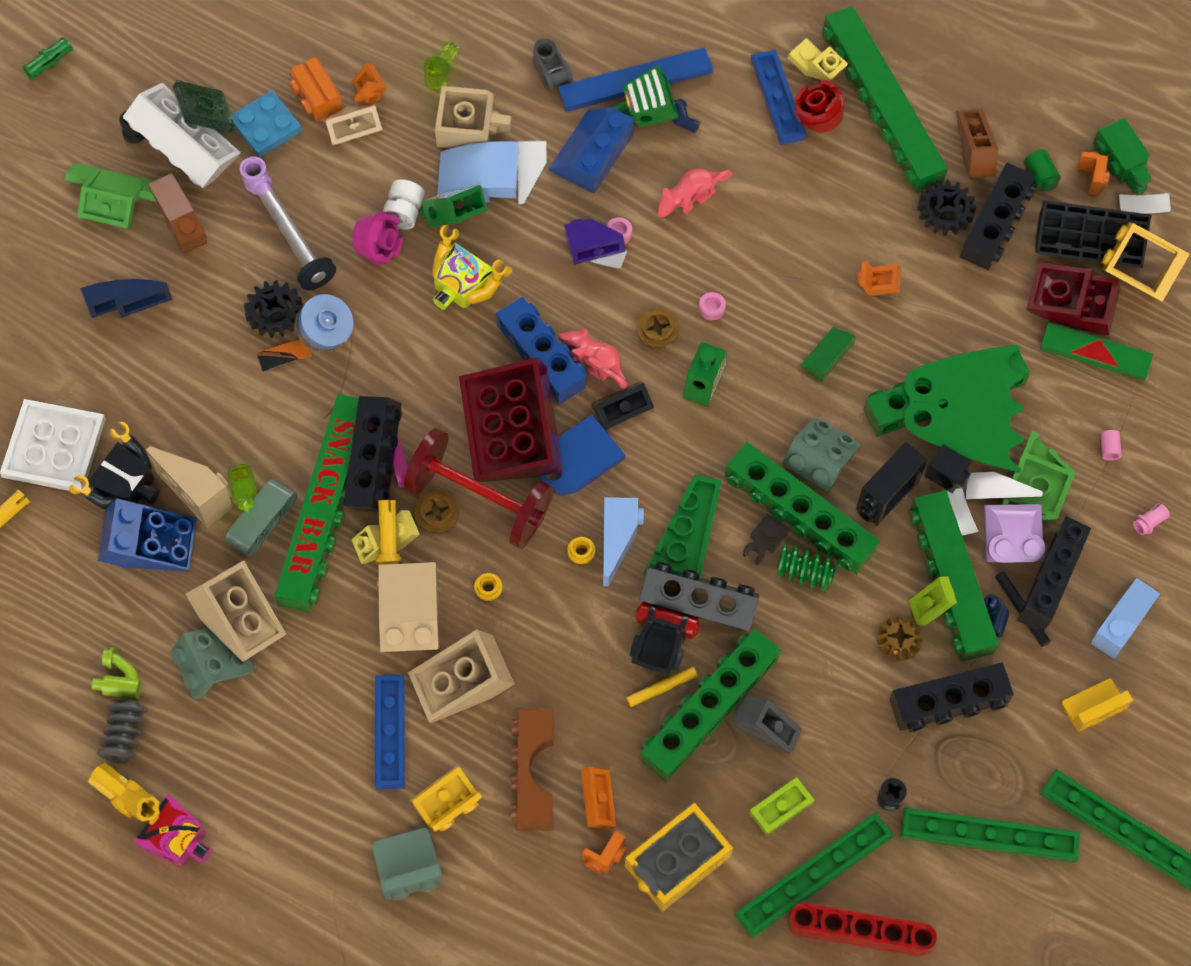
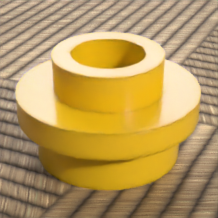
M576 537L568 544V556L576 564L589 563L595 556V545L589 538ZM579 548H584L587 552L584 555H579L576 551Z
M482 574L474 583V591L484 601L495 600L502 593V581L495 574ZM489 584L494 588L492 591L487 592L483 587Z

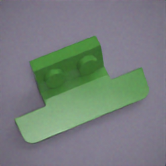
M75 164L66 172V181L83 184L77 217L128 229L132 225L135 201L142 198L156 202L148 186L149 183L153 182L151 180L83 164Z

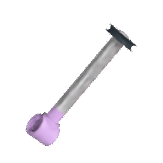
M258 157L246 158L240 165L244 186L249 192L260 197L303 266L297 275V281L301 284L302 289L307 291L324 286L336 273V267L332 264V260L326 257L316 259L272 189L273 181L268 175L265 162Z

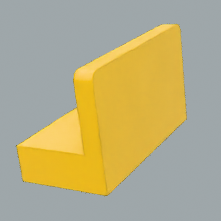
M1109 678L1063 700L1061 705L1078 733L1128 709L1133 702V698L1128 690L1120 694L1113 680Z

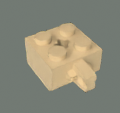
M441 86L435 127L436 147L451 149L463 145L490 142L491 135L510 133L512 118L511 116L502 115L494 111V94L488 90Z

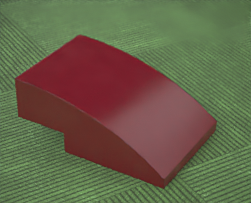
M1038 262L1027 304V311L1064 326L1109 335L1120 293L1119 278L1092 275V269Z

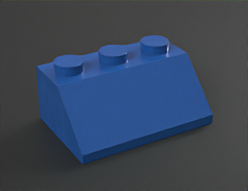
M612 107L588 110L549 167V171L595 193L632 138L634 118Z

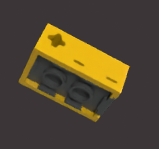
M694 803L625 858V867L638 882L640 890L646 892L663 912L731 857L733 847Z

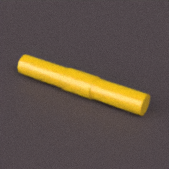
M692 666L627 696L626 701L630 708L698 677L697 672Z

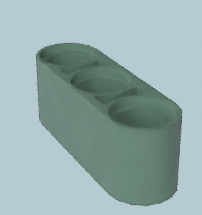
M269 480L231 526L226 534L225 542L247 557H251L292 508L297 494L277 480Z

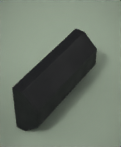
M1043 200L1037 225L1035 253L1102 262L1108 249L1113 250L1118 242L1115 237L1122 225L1127 226L1128 222L1134 223L1149 232L1152 215ZM1133 233L1116 264L1143 268L1148 240Z

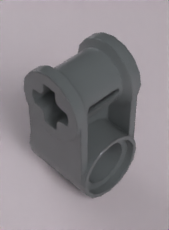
M546 38L536 41L533 48V64L545 88L551 91L553 86L565 81L568 83L572 82L573 76L570 67L561 56L555 43Z

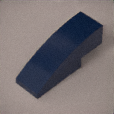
M112 280L80 288L92 318L117 309L121 318L172 300L167 283L155 280Z

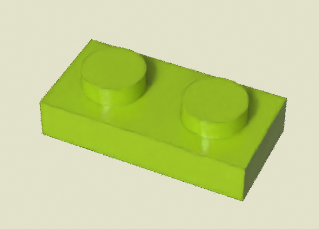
M948 576L938 577L909 600L917 627L927 626L957 603Z
M796 777L750 809L749 814L764 834L768 836L812 805L815 800Z

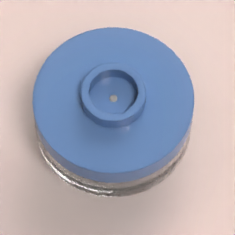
M328 294L317 295L309 299L299 310L295 320L296 333L301 342L309 349L321 353L331 352L338 349L351 335L354 324L353 316L349 307L341 299Z

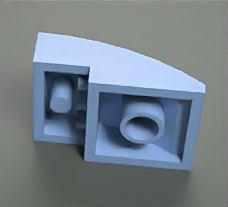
M510 141L484 142L442 151L440 154L437 195L447 191L481 185L485 202H490V197L516 198L519 143Z

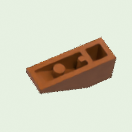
M983 109L957 110L964 164L969 177L985 178L987 176H996L998 147Z
M171 173L149 183L148 186L182 253L185 254L207 244L206 233L174 175Z

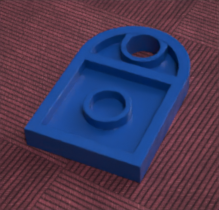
M590 415L558 437L563 471L560 472L561 477L557 480H550L546 475L539 476L538 478L540 481L552 486L553 493L560 495L573 494L625 460V454L594 416Z

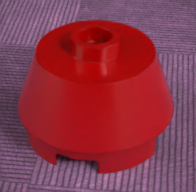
M820 80L821 84H816L809 88L805 85L798 91L794 98L796 103L794 111L797 120L817 133H825L835 129L843 120L844 95L833 82Z

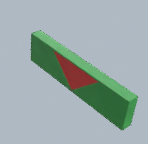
M1049 322L1040 350L1144 381L1147 378L1153 353Z

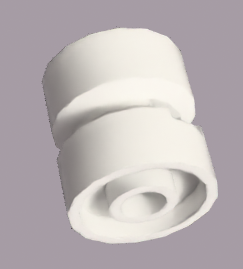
M395 180L392 183L388 194L389 200L386 201L383 211L389 215L396 216L400 220L401 224L397 225L398 229L408 230L415 226L419 214L418 209L422 205L425 191L418 184L408 180Z

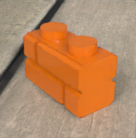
M314 57L304 64L301 63L291 68V80L288 82L294 95L300 94L302 98L300 102L306 114L311 113L314 119L319 121L343 108L342 97L318 58Z

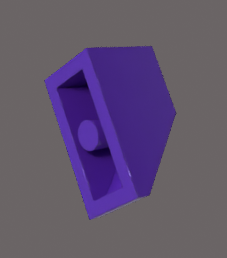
M591 218L585 220L577 219L564 225L574 265L625 252L623 234Z

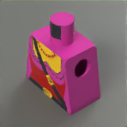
M167 795L159 806V815L153 821H148L135 839V843L142 851L178 866H183L190 856L204 863L212 851L211 847L201 842L206 833L205 829L175 799Z

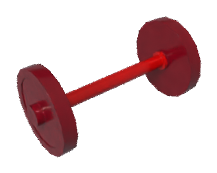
M438 428L429 431L410 461L405 474L404 489L418 495L430 483L435 473L450 479L518 514L509 539L510 544L523 549L533 538L544 520L552 499L553 487L540 481L530 492L525 502L521 504L441 463L448 444V433Z

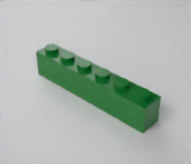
M947 490L914 498L911 509H909V518L912 525L917 526L919 532L917 534L920 550H925L927 556L925 561L929 576L933 575L934 580L938 577L948 576L955 593L957 603L943 613L944 623L947 628H951L953 634L951 643L955 654L959 653L962 662L995 654L999 643Z

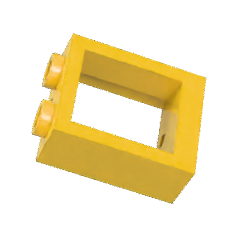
M1128 222L1127 226L1122 225L1116 234L1115 239L1118 242L1114 249H1108L1101 262L1104 264L1102 270L1163 302L1190 254L1136 224ZM1133 233L1172 253L1153 288L1113 268Z

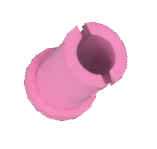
M1157 503L1145 514L1137 515L1133 522V527L1140 535H1149L1153 532L1155 526L1170 517L1169 511L1163 504Z

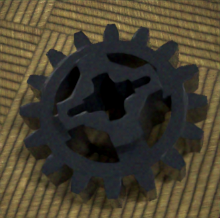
M946 180L945 185H941L939 181H936L934 188L928 185L925 193H921L917 210L920 211L919 219H926L924 226L927 228L932 225L934 227L933 233L935 234L940 229L943 230L944 236H947L949 230H952L954 235H957L959 227L965 231L968 223L973 221L976 205L973 204L975 197L967 196L968 188L959 189V182L955 186H951L950 180ZM930 202L932 203L933 211L930 209ZM961 204L963 206L964 213H962V208L960 207Z
M278 280L274 281L273 286H269L267 281H265L264 288L262 289L255 286V295L248 294V303H244L245 317L247 322L250 323L251 329L255 330L258 328L259 335L261 336L265 332H269L270 338L274 337L275 332H279L280 336L284 337V330L286 329L293 332V323L299 324V314L303 307L302 298L298 296L297 289L290 290L289 283L287 282L281 287ZM287 300H288V301L291 303V305H292V308H291V309L289 308V306H288L287 303H286ZM257 309L261 313V318H259L256 314Z

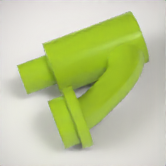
M115 647L104 649L102 665L107 666L109 669H113L114 665H116L124 673L125 677L105 675L104 679L93 678L92 690H100L102 695L138 699L141 692V679H139L135 668L120 655L116 654Z

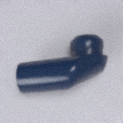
M683 99L674 100L679 118L673 119V123L695 134L700 126V121L688 117L687 103Z
M989 594L984 598L988 614L993 620L992 625L996 637H1002L1009 618V611L999 597Z

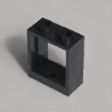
M905 442L862 487L856 507L859 515L865 521L873 522L878 526L920 482L927 458Z

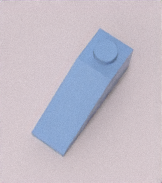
M604 497L603 586L610 585L637 536L638 525H643L644 508H638V498Z
M1136 578L1100 627L1090 644L1115 659L1160 593Z

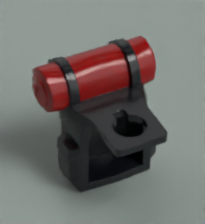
M643 601L636 609V622L642 624L640 635H635L630 649L631 663L651 671L673 675L674 671H678L684 655V649L681 646L685 638L693 639L699 632V617Z

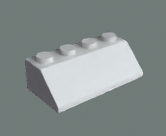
M163 83L140 93L123 116L133 130L140 132L149 140L152 147L164 153L174 166L182 169L194 184L200 185L202 188L214 182L241 154L238 149L215 129L187 123L176 94Z

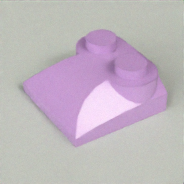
M1041 504L984 505L986 562L1043 561L1045 543L1043 541Z

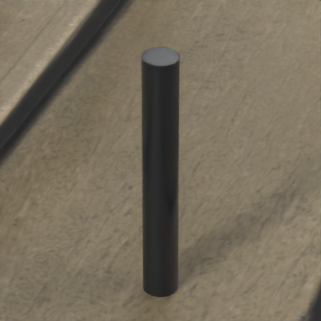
M1005 571L1000 572L995 578L1020 614L1025 601ZM1028 626L1041 647H1045L1051 642L1045 631L1042 633Z

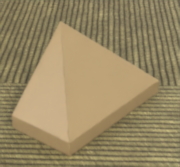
M375 104L345 107L325 119L332 145L382 130Z

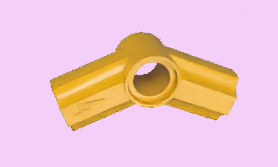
M105 762L97 766L91 773L88 783L107 797L110 803L127 818L131 819L133 816L144 822L146 820L153 821L159 815L160 802L154 796L147 793L133 780L125 779Z

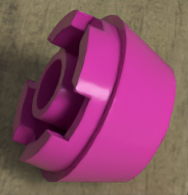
M384 211L361 217L356 222L352 235L355 252L376 265L389 263L392 257H398L403 242V237L398 236L397 225L401 224L400 220L396 216L389 215Z

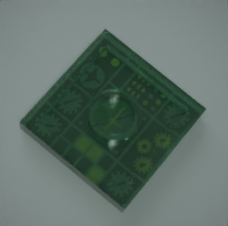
M176 80L173 89L185 123L232 133L235 124L223 91Z

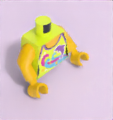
M449 225L442 226L440 235L443 241L439 242L432 270L435 288L439 293L433 298V302L440 309L445 310L452 301L462 308H467L470 304H477L491 299L502 283L501 278L511 275L512 268L506 266L503 272H501L500 269L504 264V260H496L491 267L457 243H454L452 246L451 241L458 238L459 231L455 228L452 236L448 237L447 230Z

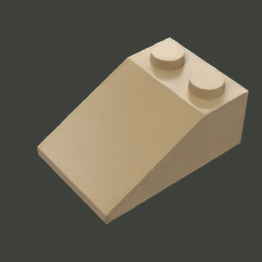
M151 446L146 449L155 473L206 528H209L233 508L230 500L232 494L227 488L229 484L219 472L214 474L207 466Z
M244 560L185 593L199 619L242 662L287 635Z
M436 562L378 565L380 652L439 649Z
M480 630L473 631L408 672L429 723L436 722L490 700L515 685L493 635Z

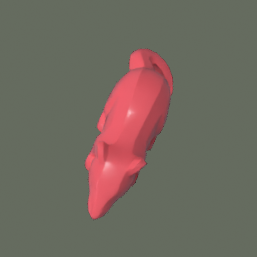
M701 168L687 171L677 186L671 190L668 188L663 189V196L659 202L657 216L660 218L666 217L678 207H683V213L685 215L693 209L695 201L699 204L704 203L715 193L714 186L716 183L731 178L733 173L729 169L721 172H711Z
M586 329L569 331L558 335L559 340L572 349L571 353L575 355L572 358L573 361L580 364L585 362L589 366L587 370L589 374L602 381L612 377L623 390L627 388V380L621 371L620 355L614 346L596 342L589 338Z

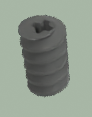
M112 698L115 702L109 709L112 715H109L106 719L109 726H106L103 730L106 737L100 740V744L104 748H100L97 751V755L111 762L125 763L126 758H134L136 755L129 750V747H137L139 744L132 739V736H140L142 733L139 729L135 728V725H143L145 723L142 718L138 717V714H146L148 710L135 701L125 698Z

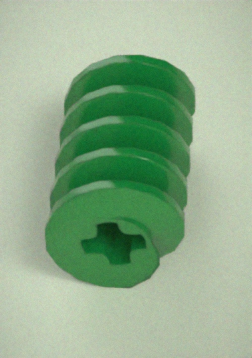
M785 542L777 564L778 577L782 578L788 572V579L792 582L798 575L800 585H804L810 579L811 589H814L818 583H821V592L825 593L832 584L839 560L832 567L830 557H826L820 563V554L816 553L812 559H809V550L805 549L801 555H798V546H794L788 552L787 542Z

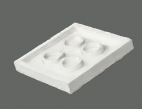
M24 399L0 471L1 477L70 491L69 486L71 485L81 489V483L76 481L74 477L82 475L88 478L106 421L105 415Z

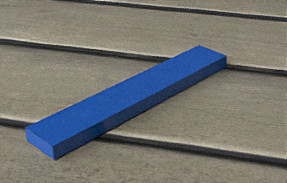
M705 47L564 84L558 86V92L565 111L569 112L625 97L624 85L657 65L661 67L668 77L669 84L713 73V66Z

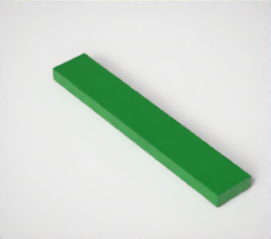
M1056 769L1040 796L1191 891V854L1059 770Z
M912 808L903 809L900 839L1077 863L1079 860L1080 831Z
M875 812L735 912L734 916L751 939L755 938L791 912L796 905L805 902L891 840L894 834L878 813Z

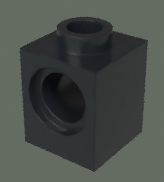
M943 444L929 463L924 477L953 494L958 485L963 488L970 478L971 473L968 472L972 461Z

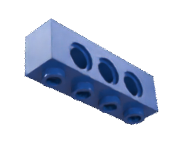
M522 296L496 313L497 326L523 360L538 357L547 366L551 395L560 405L586 388L587 373L579 362L575 363L570 357V350L565 343L558 342L551 325L547 322L544 324L539 318L540 314L533 303L528 304ZM524 327L533 328V330L529 332L523 331L521 329H523ZM539 347L549 348L545 352L538 351L537 349ZM563 367L565 370L556 372L553 368Z

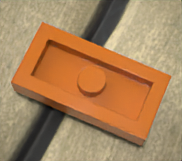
M594 767L582 769L587 827L604 830L615 828L616 818L610 770Z

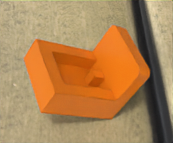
M366 63L352 80L358 91L354 100L359 104L373 105L388 88L373 64Z
M1096 152L1081 153L1077 169L1092 172L1088 195L1098 196L1101 188L1107 187L1110 172L1106 171L1108 156H1103Z
M868 261L861 262V271L858 272V283L869 296L900 292L901 268L898 264L872 267Z
M615 831L601 856L584 848L582 852V860L585 861L584 865L596 873L603 871L608 874L613 863L617 862L619 864L627 851V847L624 846L626 836Z

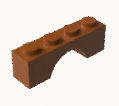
M518 709V718H513L512 736H518V746H512V764H517V775H512L511 791L517 792V803H511V821H517V830H553V794L541 789L534 782L530 774V767L534 758L542 750L553 746V709Z

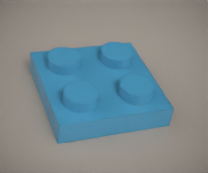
M273 90L229 116L231 124L258 158L302 132L299 122Z

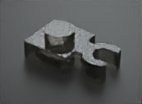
M766 514L751 533L750 538L755 542L748 543L745 546L743 556L746 557L749 552L755 551L759 555L755 559V564H761L764 560L765 550L767 549L773 554L789 534L790 529L769 514Z

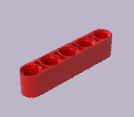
M808 903L796 905L788 919L790 930L798 936L913 956L928 955L938 939L935 929L926 923ZM797 914L807 915L810 919V924L807 926L799 925L795 920V916ZM835 919L839 923L840 929L837 931L829 930L825 925V920ZM855 925H866L870 930V934L867 936L859 935L855 930ZM885 930H896L899 934V940L891 941L886 938ZM915 935H925L929 940V945L920 946L917 944Z

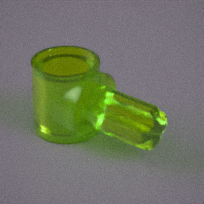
M453 41L446 42L438 56L428 58L423 64L425 85L431 90H441V86H446L448 83V75L452 70L450 64L459 51V47Z
M247 464L235 465L227 472L231 494L237 500L239 510L250 512V508L255 506L254 497L258 493L252 467Z

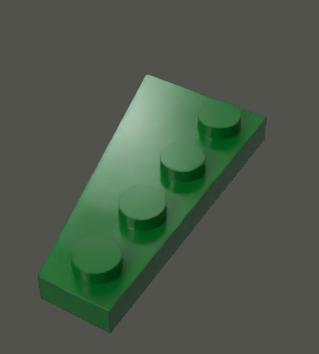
M694 475L679 503L677 511L667 526V530L661 541H659L650 562H648L644 575H646L650 563L655 565L656 561L672 565V570L683 572V569H689L699 572V577H701L722 480Z

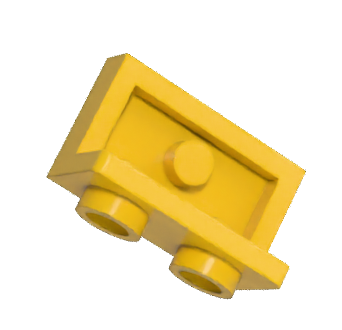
M456 766L413 797L410 802L430 830L442 832L455 823L454 818L462 812L467 814L479 805L477 801L483 796L479 791L475 790L460 766Z

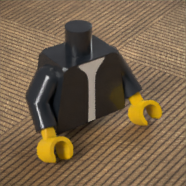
M118 422L123 428L122 435H118L114 429H110V434L115 439H121L123 441L122 444L119 442L115 444L89 480L82 475L74 477L76 481L81 483L82 487L78 489L76 486L71 485L69 486L70 492L73 494L83 493L85 499L101 509H106L116 498L133 503H138L142 499L149 504H153L159 497L160 490L151 486L154 476L151 472L152 464L148 454L133 435H128V425L125 422Z

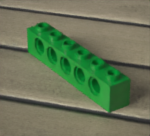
M1018 350L1009 357L1008 364L1012 369L1021 373L1024 378L1014 384L1010 390L1026 385L1030 375V371ZM919 378L915 381L914 387L918 393L927 394L930 392L932 385L927 378ZM901 382L895 385L893 389L885 392L882 390L875 391L866 398L863 410L876 437L906 427L904 412L909 406L910 400L909 396L905 393V382ZM940 399L938 405L941 408H946L948 402L945 399ZM890 404H897L901 409H893ZM920 410L914 415L915 423L931 418V415L924 410Z
M746 442L727 463L725 477L733 487L743 489L748 493L749 498L758 505L763 504L777 520L787 522L792 526L797 535L802 538L807 537L815 543V547L825 555L830 554L837 561L839 560L838 564L844 570L852 571L857 575L877 552L880 544L878 538L750 443ZM758 474L762 479L753 480L749 475ZM780 490L784 493V496L777 497L771 492ZM800 506L807 512L797 513L793 508ZM824 523L829 529L820 530L816 527V524ZM842 539L847 540L851 546H841L838 541Z
M754 629L749 635L744 633L735 644L737 649L731 655L726 653L716 665L718 669L712 676L709 673L705 675L697 686L700 689L693 696L688 694L680 703L679 712L674 717L670 714L660 725L661 731L656 737L649 736L640 747L642 750L640 761L666 783L741 702L743 696H746L779 660L781 649L757 629ZM749 658L753 661L754 665L745 667L740 664L739 660ZM724 678H729L735 682V685L733 687H725L720 681ZM704 699H712L717 705L713 708H707L701 702ZM686 719H692L696 721L698 726L688 729L682 722ZM667 740H674L679 746L674 750H669L665 748L663 743Z

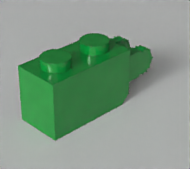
M1123 118L1098 129L1093 141L1094 150L1100 155L1108 156L1107 168L1110 174L1115 176L1120 184L1126 182L1134 193L1143 194L1147 189L1148 182L1151 180L1149 171L1145 167L1150 154L1130 124Z

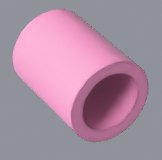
M1116 430L1102 432L1100 434L1102 458L1104 460L1120 459L1122 457L1120 432Z

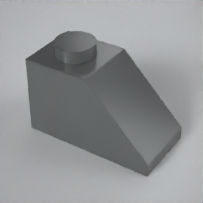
M743 696L732 719V722L748 736L787 754L791 753L801 732V728L771 701L763 698Z

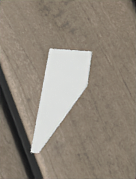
M518 141V204H524L547 163L546 141Z
M996 472L971 473L967 481L966 499L1042 497L1043 491Z

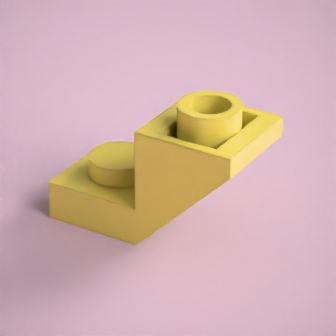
M807 38L791 51L787 57L805 76L820 80L831 81L848 65L830 46L824 52H821Z
M401 510L396 515L397 551L402 550L420 535L410 511ZM368 525L351 539L361 564L376 560L377 555L380 554L379 525Z

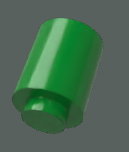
M1037 150L1024 159L1023 164L1027 171L1036 175L1033 183L1037 190L1047 192L1058 186L1061 176L1047 150Z

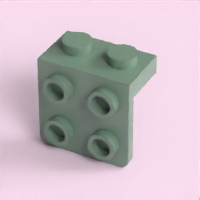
M813 418L793 439L782 465L829 493L834 487L843 467L855 455L861 445L851 435L841 432L831 426L826 420Z
M209 628L183 633L171 650L173 661L178 665L184 678L185 687L190 691L193 699L203 698L216 682L250 675L254 670L250 658L242 662Z
M427 828L375 841L372 844L386 900H400L408 897L410 893L417 891L428 892L438 888V885L444 884L430 832Z

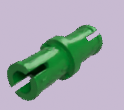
M61 37L49 48L40 50L39 55L22 66V69L28 78L34 80L46 69L55 67L59 59L73 51V47L65 37Z

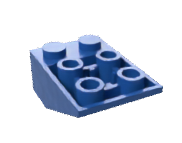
M116 498L105 511L97 561L128 568L188 572L197 518Z

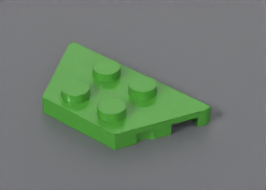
M1032 430L1018 464L1021 472H1015L1012 479L1043 491L1042 497L1004 498L1002 505L1041 504L1042 524H1055L1076 472L1067 463L1061 461L1059 455L1052 448L1048 449L1039 439L1040 435Z

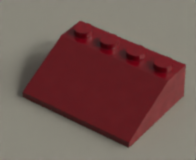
M538 357L459 376L474 480L489 482L531 478L563 471L547 366Z

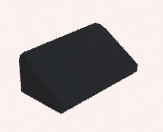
M637 382L624 390L621 389L591 403L605 430L654 408L644 382Z

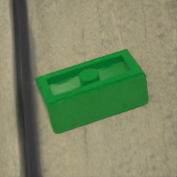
M832 327L800 367L823 382L854 345L856 336Z

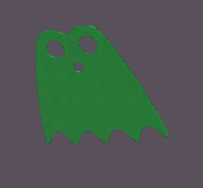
M1011 345L963 353L922 365L909 372L905 377V393L909 396L910 400L909 406L904 412L906 428L917 437L938 447L944 444L963 457L1006 470L1021 472V468L1012 462L1008 454L1012 447L1024 442V438L1017 434L1010 426L1012 416L1023 411L1024 407L1014 401L1009 394L1011 387L1021 381L1024 376L1012 369L1008 364L1009 357L1017 352L1021 346ZM919 378H927L932 385L930 392L927 394L918 393L914 387L915 381ZM940 399H945L948 402L946 408H941L938 405ZM920 410L927 411L931 415V423L926 427L918 426L914 421L916 412Z

